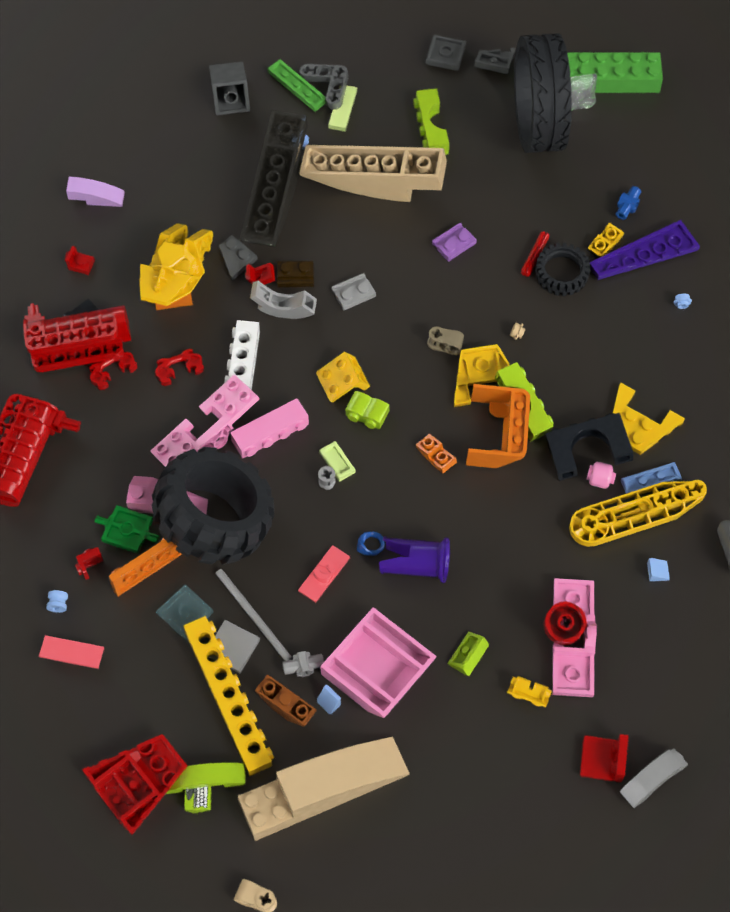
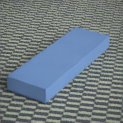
M675 462L621 478V483L627 494L661 482H678L682 480V477Z

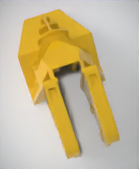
M177 223L160 233L150 265L140 264L139 283L141 300L168 306L190 294L205 273L202 261L204 260V253L211 250L213 232L201 229L188 237V226Z

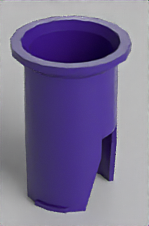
M384 536L383 541L386 542L387 550L406 557L379 561L381 574L436 577L440 579L441 583L446 582L450 562V542L448 537H445L441 542L387 538Z

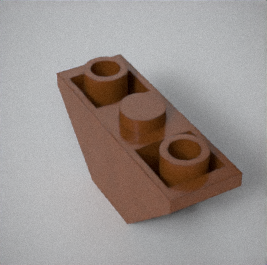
M268 674L255 689V692L273 711L294 724L305 727L317 711V709Z

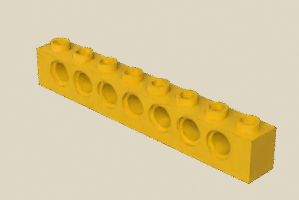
M204 616L183 625L185 634L240 757L245 764L249 777L272 767L273 753L270 747L266 748L263 743L266 739L262 729L257 730L255 722H257L253 710L249 711L246 704L249 701L245 692L241 693L238 688L241 685L236 674L232 675L230 668L233 666L229 657H224L222 653L224 646L221 639H216L214 635L216 628L213 622H208L207 617ZM204 637L210 639L207 644L200 643V640ZM209 656H218L215 662L208 661ZM218 673H225L227 675L223 680L216 678ZM226 691H233L235 693L231 698L224 696ZM235 709L243 711L240 716H234L232 712ZM244 727H249L251 732L248 735H243L240 733V730ZM253 745L260 748L259 752L255 754L250 753L248 750Z

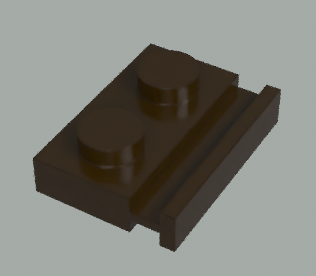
M277 261V287H314L313 261Z

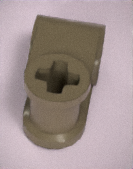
M432 327L429 331L427 345L432 350L458 355L461 352L464 334L456 330Z

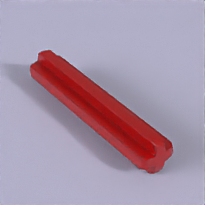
M540 232L521 270L522 275L526 277L531 275L539 254L543 251L549 239V233Z

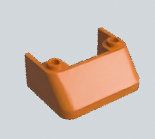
M474 384L471 402L490 403L489 411L491 415L497 418H504L501 450L468 448L466 465L499 468L521 460L525 457L527 451L530 394L525 389Z

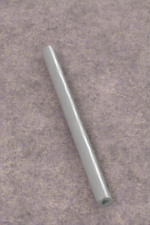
M219 569L216 575L283 660H292L293 658L226 573Z

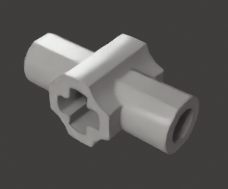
M298 652L293 655V660L282 662L284 675L296 673L297 677L309 676L314 673V669L321 668L324 659L322 654L310 656V652Z

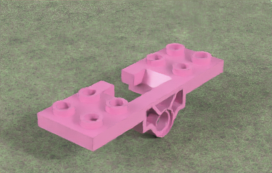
M234 374L199 406L206 415L212 412L219 419L214 425L197 439L190 432L194 426L185 419L150 452L166 467L178 455L195 449L198 452L203 447L222 448L228 440L229 433L234 429L232 424L259 400V397Z
M554 578L553 605L568 601L579 606L585 613L587 624L583 633V648H570L556 643L553 644L552 695L593 697L594 655L597 634L594 615V581ZM564 619L560 623L561 626L564 625Z

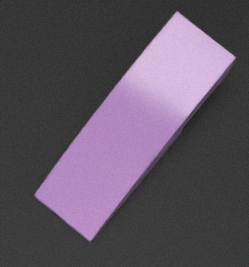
M69 177L66 190L70 200H85L87 205L122 207L125 193L124 190L115 186L79 177Z

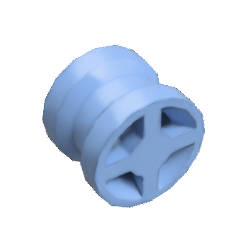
M59 590L49 591V602L46 605V609L51 612H65L67 609L65 601L68 599V594Z

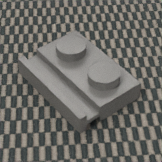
M364 273L332 286V292H334L343 311L376 297V292Z

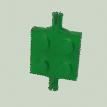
M116 505L109 518L99 515L95 518V523L105 526V531L101 538L102 542L139 554L142 544L146 539L158 543L160 535L149 532L153 517Z

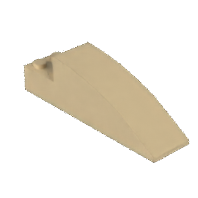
M306 145L299 174L308 179L354 194L410 202L412 190H442L447 159L444 148Z
M388 737L337 750L276 772L277 780L239 795L238 799L254 840L257 841L408 776L410 773L394 738Z

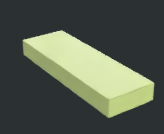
M346 86L342 106L332 111L329 129L346 131L357 87Z

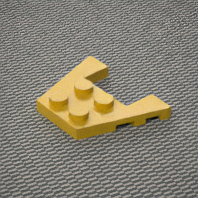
M498 344L461 350L454 407L471 405L468 386L497 382L495 379L497 371L509 366V362Z
M620 383L613 413L620 412L632 450L637 454L641 455L655 445L662 437L670 434L673 429L683 424L685 418L671 410L663 422L658 424L628 407L627 405L634 396L635 390Z

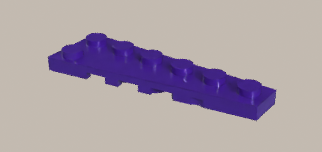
M679 220L590 262V269L595 277L600 280L698 251L700 245L683 222Z

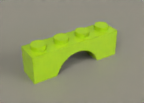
M437 88L416 91V98L413 99L414 108L418 109L416 117L417 122L421 123V126H419L420 136H424L422 141L423 148H444L445 155L449 154L447 131L436 127L430 121L434 115L439 113L440 100Z
M516 362L497 371L495 379L500 387L525 389L530 394L528 438L530 442L546 435V433L552 430L553 420L550 415L546 414L542 400L537 398L533 384L528 382L524 368L520 367Z

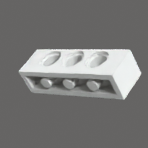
M237 320L236 327H233L232 338H234V343H230L229 353L232 356L227 361L229 376H225V382L235 374L252 390L260 335L259 322Z

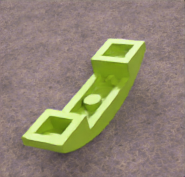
M209 763L188 766L166 794L184 792V789L224 785V787L246 785L245 764Z

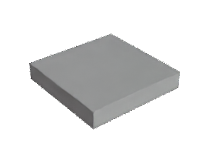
M227 620L223 622L215 635L216 639L220 638L222 641L224 657L228 656L233 667L230 669L241 673L258 645L260 637ZM211 655L209 658L216 661L218 656Z

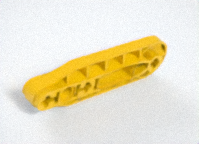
M701 480L661 482L581 508L571 517L570 535L580 545L591 547L676 520L704 499L707 492L706 484ZM659 488H669L660 492L658 491ZM653 492L651 495L640 497L641 494ZM635 497V500L626 503L622 502L623 500ZM617 502V506L608 509L604 508V506ZM681 509L679 513L669 516L670 512ZM663 515L664 517L662 519L651 522L652 518ZM646 522L644 525L633 528L634 524ZM625 527L629 529L615 534V530H619ZM596 533H602L603 537H597Z

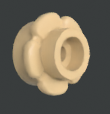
M523 323L514 324L510 332V336L514 340L522 338L525 332Z

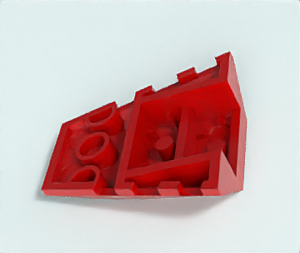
M163 734L136 745L137 747L128 751H122L119 755L108 760L106 758L92 767L88 766L82 769L98 795L131 835H133L188 767Z

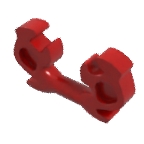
M187 349L179 355L157 360L156 378L163 386L171 385L170 377L175 379V372L173 368L169 367L181 361H186V369L189 373H191V369H195L196 375L201 374L204 371L201 355L193 353L192 349Z
M124 352L120 358L92 364L89 367L90 372H92L90 375L91 383L97 386L99 390L107 389L109 385L105 381H111V378L107 371H102L114 362H119V369L123 373L125 368H129L130 373H133L138 366L137 362L134 361L132 353Z

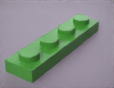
M281 59L268 68V73L314 112L327 103L326 97Z

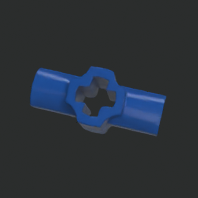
M632 186L628 193H622L617 204L619 209L616 212V216L619 219L625 220L629 213L633 214L636 211L640 202L638 197L641 194V190L638 187Z

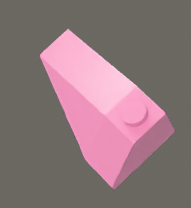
M134 476L128 488L126 501L128 509L139 513L153 514L151 506L153 503L152 494L158 479ZM187 491V495L192 503L207 515L208 499Z

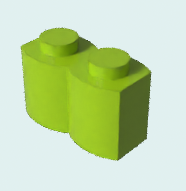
M355 391L345 411L349 420L363 422L370 429H380L390 409L388 403Z

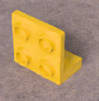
M343 352L316 372L329 401L332 403L354 387L364 391L370 387L356 357L347 352Z

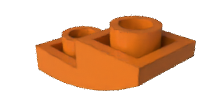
M428 434L416 444V448L441 473H445L457 463L456 457L445 450L442 443L431 434Z

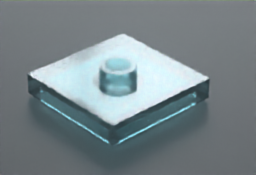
M186 584L156 611L183 639L187 638L183 625L204 616L208 618L214 613L213 609Z

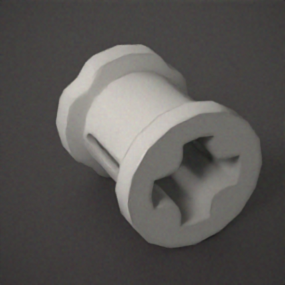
M324 466L319 470V486L325 490L332 489L336 483L334 469Z

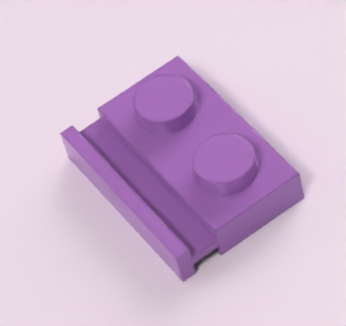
M458 223L432 240V245L449 262L475 245L477 239L461 223Z

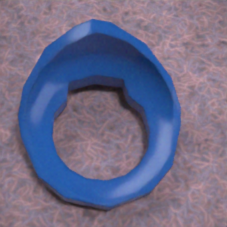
M374 531L363 533L358 539L357 551L368 556L378 555L385 547L384 537ZM374 537L379 540L380 547L376 550H368L364 545L365 540Z

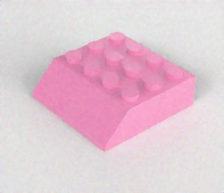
M373 607L321 665V675L367 712L385 718L435 660L436 656Z

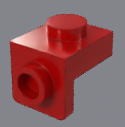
M267 263L256 268L250 264L246 265V280L251 284L259 281L264 285L274 282V265Z
M99 548L87 549L83 554L76 556L78 564H75L79 576L83 574L86 580L89 579L86 569L103 562Z

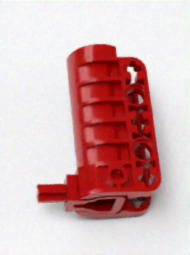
M31 303L28 306V315L24 316L23 320L25 346L31 354L32 365L36 372H47L117 359L123 355V342L131 341L130 326L124 305L45 319V316L39 313V306ZM95 350L101 351L100 354L92 355V352ZM58 357L64 358L63 361L55 362V359Z
M13 394L7 399L0 415V435L3 433L0 440V504L10 507L19 506L49 435L54 436L55 432L61 433L63 429L78 432L81 421L67 418L65 411L58 410L54 405L21 394ZM17 400H19V401H20V404H17V405L15 406V412H14V411H13L14 405H13L12 402H17ZM11 416L9 422L5 423V418Z

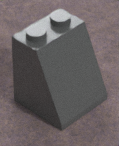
M243 62L210 65L216 115L250 111L247 79Z

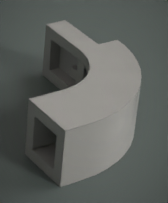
M256 281L252 284L250 299L258 303L257 309L275 317L300 319L312 316L315 313L317 299L305 290L296 294H280L269 289L261 282Z
M675 749L667 750L639 772L620 793L635 808L644 802L665 781L683 770L688 763Z

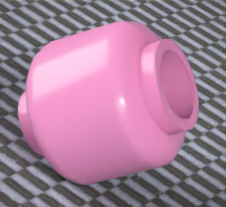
M595 462L594 465H590L587 480H589L591 486L607 489L609 484H614L616 473L613 472L612 465Z

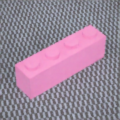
M296 398L230 432L231 441L242 459L247 456H253L258 450L270 447L279 439H285L291 433L303 430L309 424L308 414Z

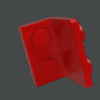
M620 734L617 740L584 736L580 776L622 782L626 770L628 735Z

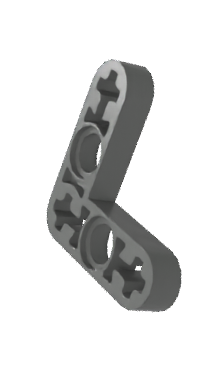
M305 64L300 67V76L307 82H330L326 95L328 108L335 110L342 106L349 78L348 70L345 66ZM323 71H327V72H328L327 75H324V76L320 75V73L323 72ZM336 85L342 86L338 90L333 89V87Z

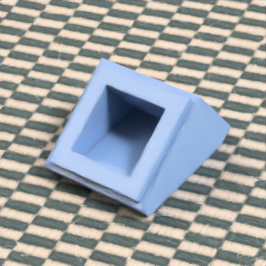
M649 558L647 562L649 581L670 580L667 561Z
M325 685L317 698V703L328 714H332L341 705V697L328 685Z

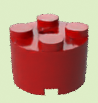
M571 602L556 603L549 609L544 619L546 635L552 642L560 645H569L576 642L586 628L587 620L585 613L579 606ZM562 619H564L565 622L569 621L570 624L567 626V628H565L564 625L561 626L560 623L562 622Z

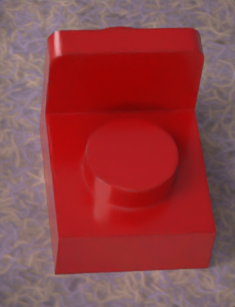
M72 246L65 255V262L67 263L68 270L89 275L95 258L77 252L76 247Z

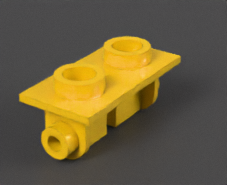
M513 676L507 693L511 694L514 698L530 701L536 706H547L552 690L548 689L549 687L535 682L532 689L529 688L530 680L520 676Z

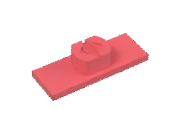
M332 545L298 589V592L316 603L348 562L350 556Z
M45 635L39 657L99 669L104 647Z

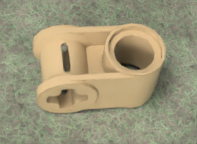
M242 879L233 899L244 906L252 907L261 912H272L277 906V900L273 892L246 879ZM269 897L271 903H266L264 906L262 900H266Z

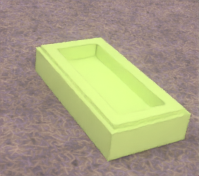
M336 441L319 450L327 465L334 469L335 476L339 482L356 473L355 468Z

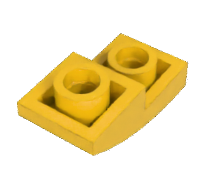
M609 223L603 232L596 236L588 250L599 257L607 255L623 237L624 232Z

